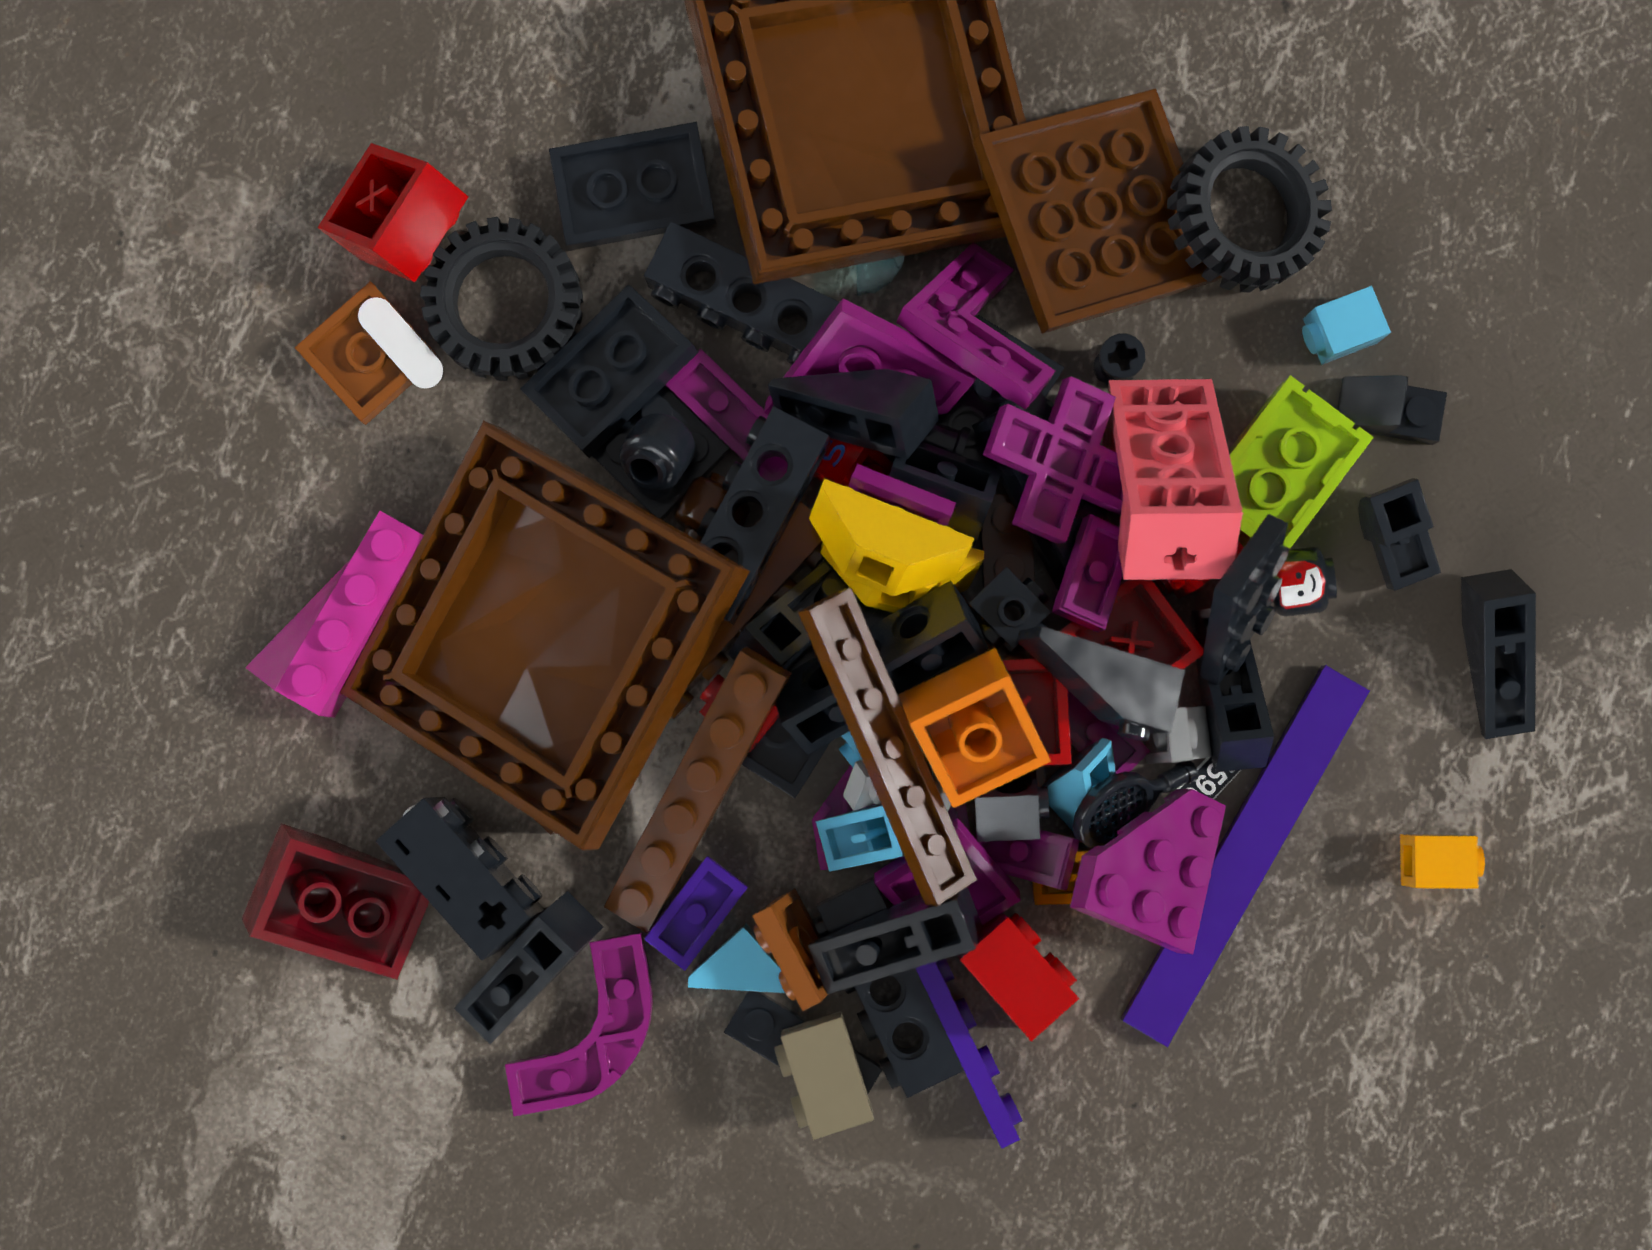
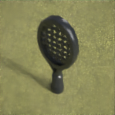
M1191 760L1180 761L1173 768L1159 774L1157 779L1148 780L1137 772L1123 771L1105 778L1088 792L1078 806L1072 825L1075 838L1090 849L1095 846L1106 845L1118 836L1117 831L1143 812H1149L1160 795L1195 782L1199 776L1195 764Z

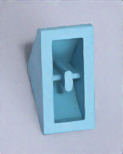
M1101 738L1071 757L1072 764L1060 766L1042 786L1048 787L1049 806L1072 831L1074 815L1082 799L1095 785L1105 778L1116 774L1111 740Z
M873 805L816 821L829 872L904 856L882 805Z
M747 924L732 935L692 971L688 977V988L785 993L779 980L781 969L772 952L768 954L762 949L755 933Z

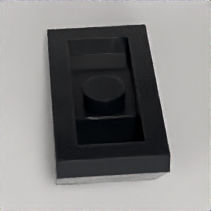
M1403 375L1345 376L1342 378L1337 410L1355 423L1352 427L1354 429L1361 427L1370 434L1434 445L1440 440L1447 392L1409 386L1408 376Z

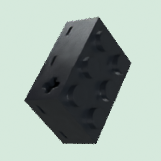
M445 797L423 798L416 805L409 807L404 812L403 817L380 836L376 842L479 959L483 961L500 952L545 911L538 902L543 896L525 875L521 874L516 878L506 867L504 862L508 859V856L490 836L483 840L470 826L474 818L456 798L448 801ZM499 902L503 903L506 907L502 914L503 921H500L496 916L500 909Z

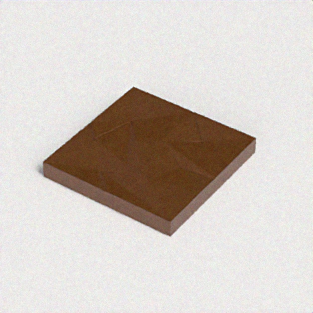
M684 0L753 284L1006 237L972 143L981 134L1026 123L995 0Z
M483 421L428 524L419 546L340 693L581 850H597L603 843L672 716L674 708L678 705L750 571L507 430Z

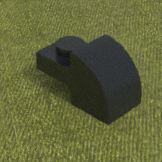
M1411 478L1365 496L1360 500L1359 520L1364 540L1372 542L1387 589L1396 591L1442 573L1428 532L1434 526L1418 479Z

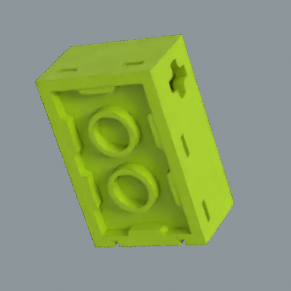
M1291 375L1276 387L1229 449L1243 512L1238 538L1243 547L1248 543L1266 516L1270 514L1288 523L1283 545L1290 550L1374 438L1361 427L1352 428L1355 424L1353 421L1310 389L1304 392L1302 389L1305 386Z

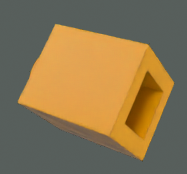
M1400 834L1401 886L1412 888L1478 889V877H1482L1485 870L1484 851L1481 846H1478V836Z

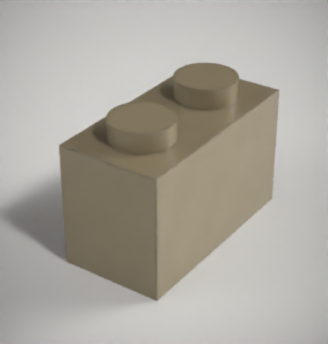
M841 1011L782 1030L781 1040L783 1044L774 1048L783 1077L793 1075L799 1095L791 1097V1103L800 1129L809 1126L812 1138L815 1140L874 1120L873 1109Z

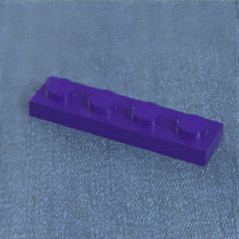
M946 959L916 967V971L1001 1149L1019 1141L1020 1138L1014 1125L1023 1120L1010 1093L999 1096L991 1078L1000 1074L987 1045L978 1049L975 1046L968 1030L976 1027L977 1024L964 997L954 1001L946 985L947 982L955 979Z

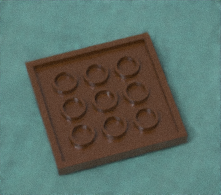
M1156 88L981 134L972 142L1042 334L1207 285L1222 278L1219 275L1209 282L1201 277L1207 266L1201 262L1192 269L1185 261L1194 253L1191 247L1187 246L1178 251L1174 240L1181 236L1183 232L1181 228L1170 230L1168 219L1177 213V210L1167 209L1168 198L1176 192V190L1170 187L1173 179L1181 173L1179 169L1184 163Z

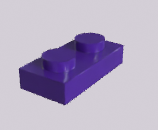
M707 856L644 940L685 971L748 886Z

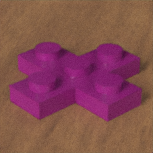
M1070 376L1062 379L1048 421L1010 404L999 408L983 456L1029 475L1012 522L1013 525L1060 544L1067 541L1081 499L1121 515L1123 490L1117 454L1100 445L1116 399L1115 396Z

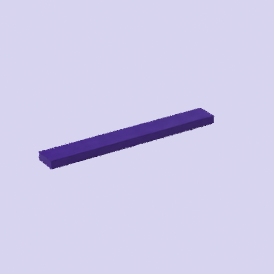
M1327 665L1320 667L1268 758L1266 767H1263L1216 850L1193 955L1176 953L1161 946L1120 1018L1122 1021L1164 1046H1169L1370 690Z

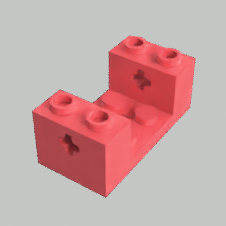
M1212 379L1109 380L1108 393L1115 396L1116 399L1103 434L1102 446L1117 454L1123 490L1118 537L1123 580L1222 579L1235 561L1243 512Z

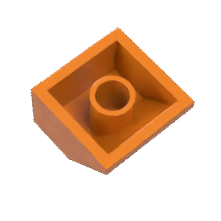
M996 648L899 694L908 722L953 808L1051 762Z

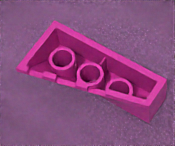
M379 511L353 557L245 668L276 692L318 716L335 718L347 698L340 691L424 535Z

